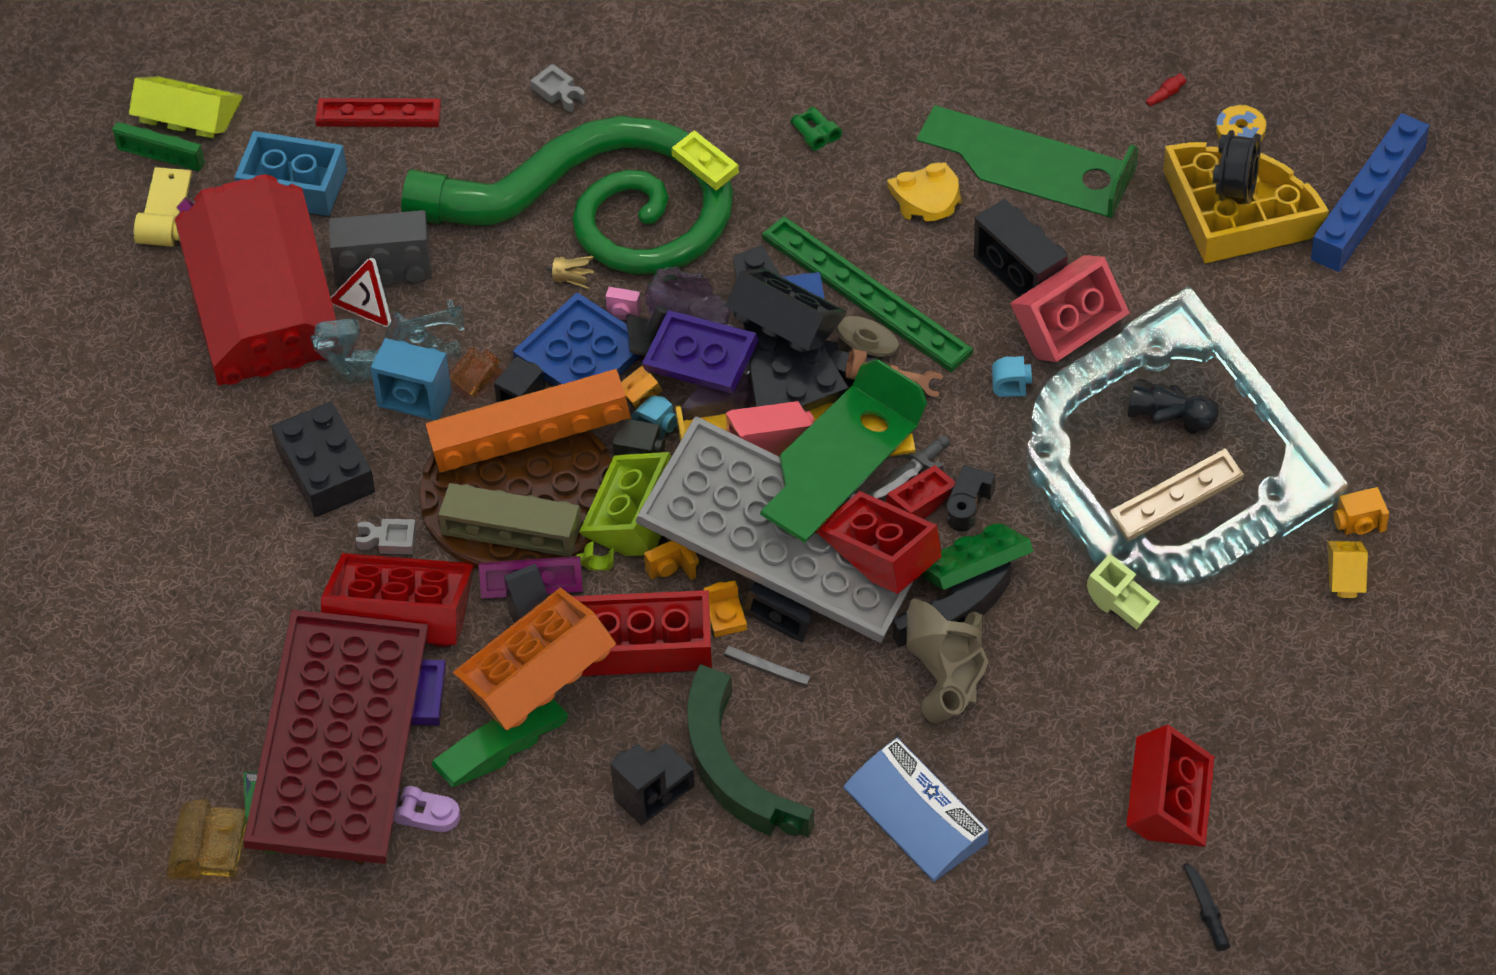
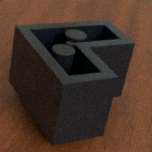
M637 743L629 750H623L618 753L610 763L614 800L641 826L695 786L693 768L667 743L649 752H646Z

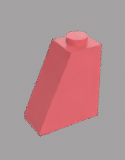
M799 401L726 412L728 432L779 457L783 451L815 422L810 411L805 412Z

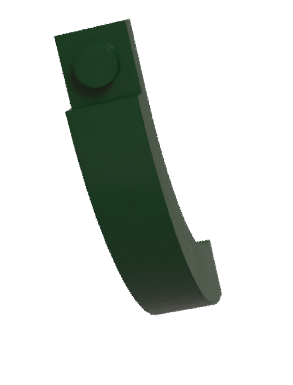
M700 664L689 692L687 717L691 754L704 785L725 810L739 821L759 832L771 836L777 825L789 835L797 836L801 834L809 837L814 828V809L777 796L758 786L731 759L722 739L721 722L726 705L732 695V676Z

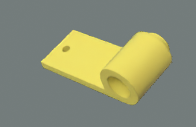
M154 168L145 212L138 213L135 218L134 240L136 244L175 247L176 241H179L175 218L180 213L176 206L188 196L192 178L191 170Z

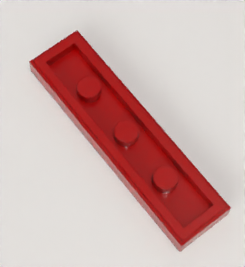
M318 98L315 123L316 127H439L441 99Z

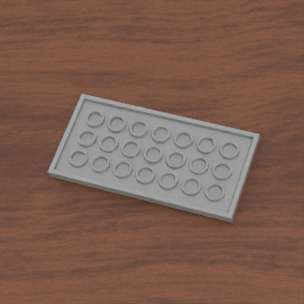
M695 416L637 515L636 523L882 643L913 582L899 594L872 583L818 533L815 532L804 543L761 516V510L785 487L779 456ZM853 493L843 504H845L856 494Z

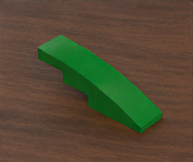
M552 699L547 704L538 706L531 711L521 725L514 728L511 727L507 731L493 719L432 761V766L452 788L500 769L507 764L509 756L536 744L539 735L566 723L568 714Z

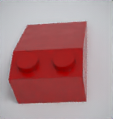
M859 491L843 504L816 531L872 583L896 594H899L942 557L938 526L862 491Z

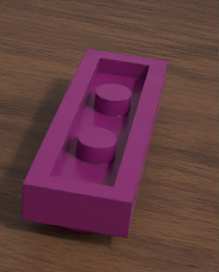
M581 556L479 563L481 599L507 597L504 576L536 564L547 594L554 593L560 587L567 593L583 592Z

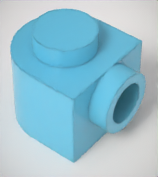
M1007 356L993 363L992 383L994 393L999 397L1026 396V384H1032L1031 364H1024V356Z
M649 396L631 416L632 420L658 424L660 426V438L667 432H672L677 426L673 406L662 396Z

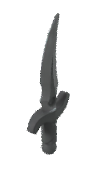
M940 436L921 452L916 451L915 453L896 455L897 458H907L910 461L905 465L896 467L882 482L866 494L878 499L907 482L909 478L918 475L921 469L925 471L936 465L943 470L941 462L935 463L930 460L949 446L950 441L948 437Z

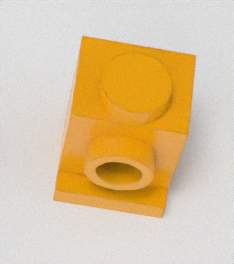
M1378 487L1339 496L1338 507L1334 511L1333 516L1337 529L1344 530L1345 535L1352 533L1363 535L1369 533L1374 528H1378L1379 532H1385L1389 511Z

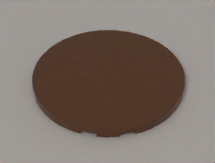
M590 430L439 473L434 452H432L423 469L419 489L422 517L430 535L443 550L461 562L474 565L476 569H479V563L567 557L441 534L438 514L449 483L468 484L476 488L493 491L502 490L516 495H532L540 499L557 502L566 501L579 505L582 526L612 459L608 454L606 446ZM579 532L572 556L583 553L585 546L593 541L582 536Z

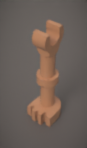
M853 348L850 350L845 370L846 378L855 380L860 366L866 363L867 352ZM888 365L922 386L923 392L932 397L939 396L938 391L929 388V381L931 379L943 380V375L939 372L927 371L924 374H917L899 370L896 365Z

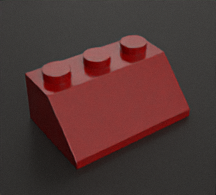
M1169 724L1137 736L1126 826L1149 841L1205 847L1215 756Z

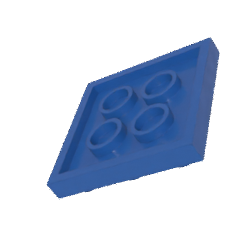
M578 292L513 350V359L518 357L526 362H533L543 370L544 380L553 386L617 369L620 376L642 356L629 352L627 324Z

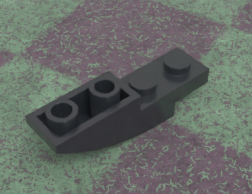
M1008 562L947 588L946 598L935 599L929 604L936 608L947 621L964 622L972 611L983 616L1003 595L1011 582V563ZM907 612L893 620V639L898 647L907 644Z

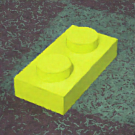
M695 130L672 147V156L715 190H718L739 173V165Z

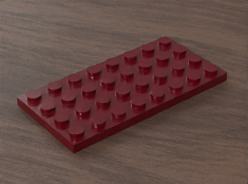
M291 609L244 836L245 849L380 864L387 863L427 641L428 624Z

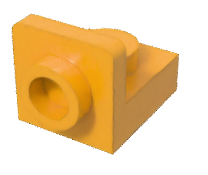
M643 366L639 367L621 382L626 398L635 409L649 396H657L663 391L656 379Z
M671 540L644 552L645 571L651 580L659 576L668 577L679 567L683 568L690 580L697 578L696 566L699 565V560L696 552Z
M736 581L717 582L703 588V590H709L710 625L714 638L747 630V622L738 597Z

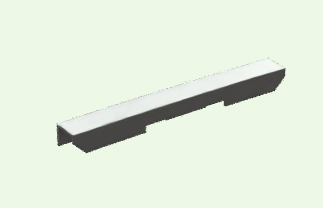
M728 646L724 652L725 657L807 687V683L811 679L810 676L766 661L731 646Z

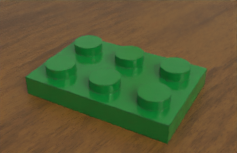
M996 523L985 527L980 534L973 537L964 536L958 538L953 542L954 545L941 549L942 557L920 576L940 589L945 590L1034 551L1029 538L1004 524Z

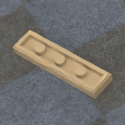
M1225 448L1110 510V517L1126 541L1129 542L1243 480L1244 474Z

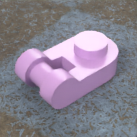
M406 786L401 795L402 805L396 809L394 818L397 824L446 832L457 826L460 821V809L458 803L452 798L423 792L414 786ZM416 806L425 807L423 814L414 811Z

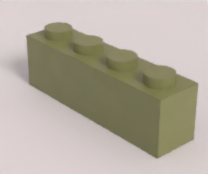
M449 483L438 514L441 534L567 557L572 556L581 528L579 505L566 501L557 502L540 499L532 495H516L502 490L493 491L476 488L468 484Z

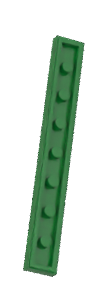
M783 216L762 233V239L808 272H820L822 282L952 373L973 354V348L787 217Z

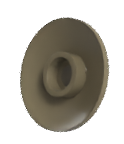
M847 316L836 327L837 334L846 344L853 349L865 351L868 355L885 357L893 355L897 351L898 340L889 329L873 320L859 316Z

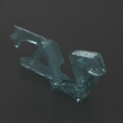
M448 300L447 305L449 309L408 320L399 312H395L385 338L404 341L407 334L410 342H420L425 348H434L444 352L447 355V359L460 356L462 353L458 340L444 344L442 339L435 337L425 327L438 324H452L457 326L460 331L465 330L461 306L455 307L453 300ZM344 319L318 323L315 327V335L310 337L314 350L348 381L356 383L372 379L370 367L379 350H354L361 334L358 320Z

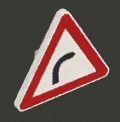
M369 258L330 297L331 302L335 306L388 327L392 321L376 260Z

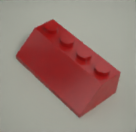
M709 590L573 596L595 613L616 643L603 660L596 663L593 662L582 671L581 676L697 671L700 664L712 668Z

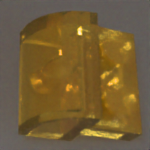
M198 799L185 803L180 808L166 872L167 878L202 880L203 875L236 877L246 827L245 809L211 807L209 799Z

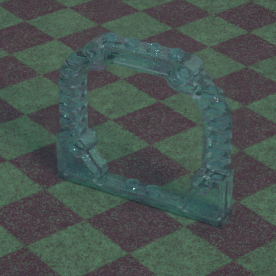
M1189 286L1124 325V331L1118 336L1112 337L1100 347L1094 348L1087 355L1078 358L1074 363L1059 370L1057 374L1047 381L1039 393L1032 413L1033 437L1029 440L1027 447V466L1032 482L1038 488H1044L1049 495L1048 501L1057 513L1062 512L1067 518V525L1071 533L1076 538L1081 537L1087 545L1086 549L1089 556L1096 564L1101 563L1109 553L1112 556L1118 552L1126 553L1129 555L1128 558L1118 560L1132 570L1137 577L1146 581L1154 580L1167 583L1168 585L1196 583L1214 576L1275 536L1279 539L1336 504L1339 496L1346 494L1348 485L1346 480ZM1159 347L1163 350L1160 352L1151 351L1149 348ZM1216 356L1234 379L1238 392L1243 397L1248 396L1254 404L1258 417L1263 422L1268 421L1287 445L1285 446L1280 473L1278 476H1269L1260 483L1256 503L1201 538L1180 546H1154L1142 534L1127 542L1113 520L1070 466L1071 443L1067 434L1062 429L1065 419L1083 401L1139 367L1143 366L1150 371H1161L1170 365L1172 359H1187L1205 363ZM1040 452L1050 453L1051 456L1047 458L1038 457L1037 454ZM1277 495L1281 500L1271 501L1267 496Z

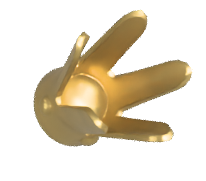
M594 256L575 259L555 257L553 267H547L546 270L552 271L553 282H569L590 289L583 285L587 283V278L581 275L594 273V271L579 267L588 265Z

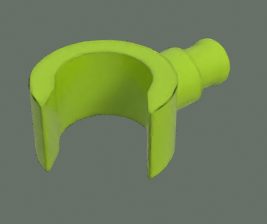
M593 541L585 546L584 553L576 555L581 556V567H585L590 571H609L614 564L615 550L613 547L606 555H594Z

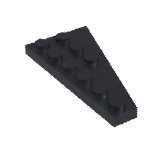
M763 245L733 256L736 280L740 271L766 268L781 276ZM743 322L744 330L756 333L759 339L748 361L756 407L799 401L806 412L839 399L848 390L846 383L823 345L820 349L810 350L806 353L800 352L788 345L789 340L781 336L775 338L761 331L762 326L755 322Z

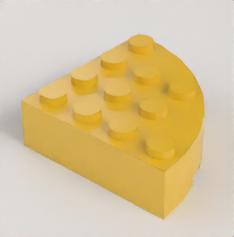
M1189 142L1165 146L1163 172L1204 264L1313 239L1328 217L1329 210L1319 194L1308 182L1304 184L1294 176V171L1291 168L1263 153L1260 154L1259 172L1253 199L1250 204H1245L1243 198L1227 196L1224 201H1221L1219 196L1216 195V184H1213V172L1215 165H1220L1222 154H1219V147H1206L1207 142Z

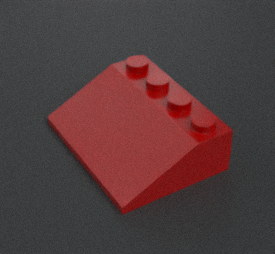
M342 553L321 596V613L428 624L426 643H433V645L438 647L456 645L463 628L474 565L464 562Z

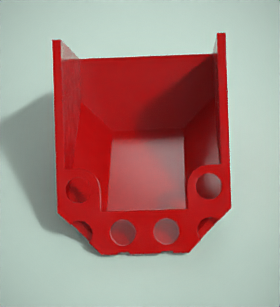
M263 174L252 179H243L223 184L219 187L201 190L194 198L195 204L188 211H182L175 218V224L193 303L217 385H234L243 379L254 376L266 377L274 371L286 368L297 369L305 363L317 360L328 361L337 355L344 354L302 187L294 184L286 186L278 183L275 177Z

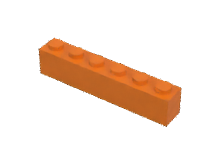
M617 369L425 424L439 473L614 424L631 417Z

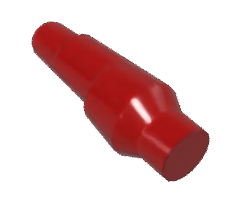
M1181 73L1168 78L1160 86V89L1146 99V104L1153 106L1179 92L1180 87L1187 82L1186 78Z

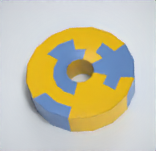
M1245 105L1231 106L1223 110L1217 117L1216 133L1219 139L1221 134L1227 135L1229 130H1233L1235 136L1253 138L1256 133L1260 134L1262 141L1266 131V120L1263 114L1255 108ZM1242 125L1245 126V128H1239L1237 126Z

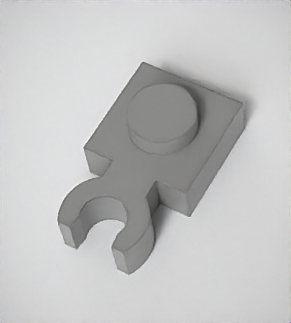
M553 64L530 80L533 91L552 104L561 100L563 108L569 112L574 111L572 99H577L582 103L586 101L584 90L574 86V79Z
M382 519L381 527H377L370 522L358 523L359 534H367L368 536L356 537L357 548L369 550L374 546H378L380 554L413 555L417 528L416 521L413 519Z

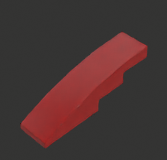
M934 465L887 493L886 503L926 519L951 495L956 482Z

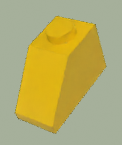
M1327 541L1329 588L1331 592H1337V596L1342 598H1356L1358 593H1366L1368 552L1361 541Z

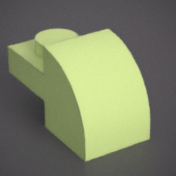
M1109 553L1090 574L1087 580L1088 592L1101 610L1106 613L1110 610L1114 611L1137 630L1156 609L1160 601L1134 582L1133 579L1136 574Z

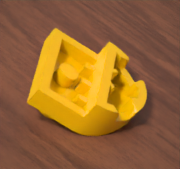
M945 162L933 163L925 169L915 172H903L897 177L887 180L891 195L899 203L901 214L908 220L912 218V215L923 216L926 222L943 219L955 212L956 204L962 203L958 177Z

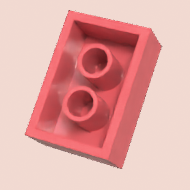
M1081 256L1010 303L1034 357L1038 360L1051 362L1059 361L1130 314L1105 257Z

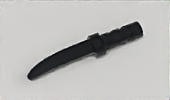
M1185 863L1184 870L1202 909L1200 911L1202 922H1206L1216 950L1229 949L1230 944L1221 925V913L1218 906L1214 905L1209 890L1198 871L1190 864Z

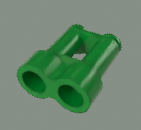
M815 107L808 108L801 115H794L790 120V123L805 137V143L813 151L819 150L827 143H832L842 136V129L835 122L828 121ZM807 121H813L817 126L812 128Z

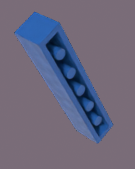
M1403 113L1399 115L1314 235L1311 253L1312 261L1337 272L1341 271L1426 149L1429 124Z

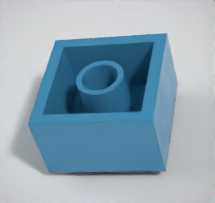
M385 338L370 367L377 406L434 421L438 420L452 393L446 353L434 348H424L405 341Z

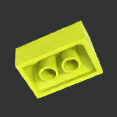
M159 76L140 77L134 80L129 114L139 116V122L157 125V122L161 121L168 123V129L186 131V127L196 129V135L214 138L215 133L225 132L243 95Z

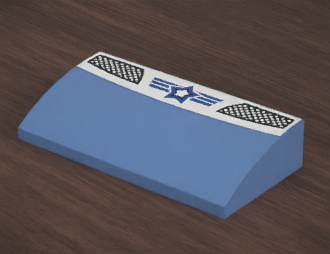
M898 737L869 759L843 786V789L933 882L988 844L989 830Z

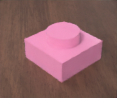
M608 287L605 296L608 313L619 320H626L627 314L640 316V292Z

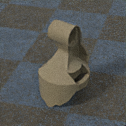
M912 599L907 610V650L919 658L937 680L936 686L922 701V712L929 722L941 724L962 713L967 705L976 703L977 683L983 676L989 662L982 648V614L972 611L964 622L947 621L929 603L922 602L920 599Z

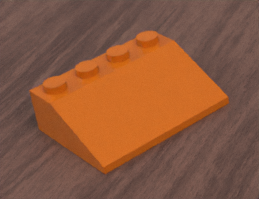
M560 587L453 671V674L492 718L507 731L511 727L514 728L521 725L527 719L528 714L536 707L550 702L554 698L555 692L565 684H571L579 679L582 671L593 662L596 663L603 660L616 643L595 613Z

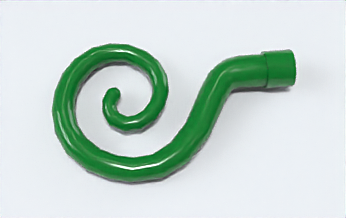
M620 115L585 122L550 140L515 170L495 183L486 184L449 178L447 174L410 169L403 186L401 212L425 210L427 222L442 224L443 222L470 226L499 224L518 216L569 170L599 154L623 148L650 150L670 157L683 165L672 156V147L690 133L660 120ZM685 166L698 181L703 193L702 209L698 219L687 233L667 244L652 249H632L616 245L597 228L595 216L598 208L606 199L616 193L628 190L642 191L649 197V201L638 212V218L641 223L651 225L657 222L666 210L669 201L664 182L647 171L626 169L608 174L590 185L577 200L572 217L575 237L589 256H594L595 260L613 270L632 275H659L683 268L706 254L721 237L732 212L734 191L731 181L729 180L718 190H715Z

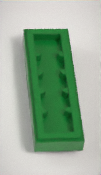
M116 122L112 129L117 150L197 172L201 171L205 164L201 144Z

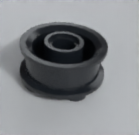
M1229 130L1227 135L1221 134L1219 141V154H1222L1220 165H1215L1213 172V184H1216V195L1219 196L1221 201H1224L1228 196L1243 198L1245 204H1250L1255 192L1259 172L1261 137L1260 134L1256 133L1253 138L1235 136V132Z

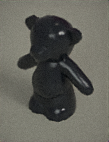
M1138 378L1132 389L1128 417L1135 418L1140 414L1149 415L1156 423L1182 418L1184 428L1189 433L1195 434L1197 431H1206L1215 424L1219 414V405L1211 398L1203 395H1195L1188 398L1177 385H1170L1168 387L1165 384H1152L1145 379Z

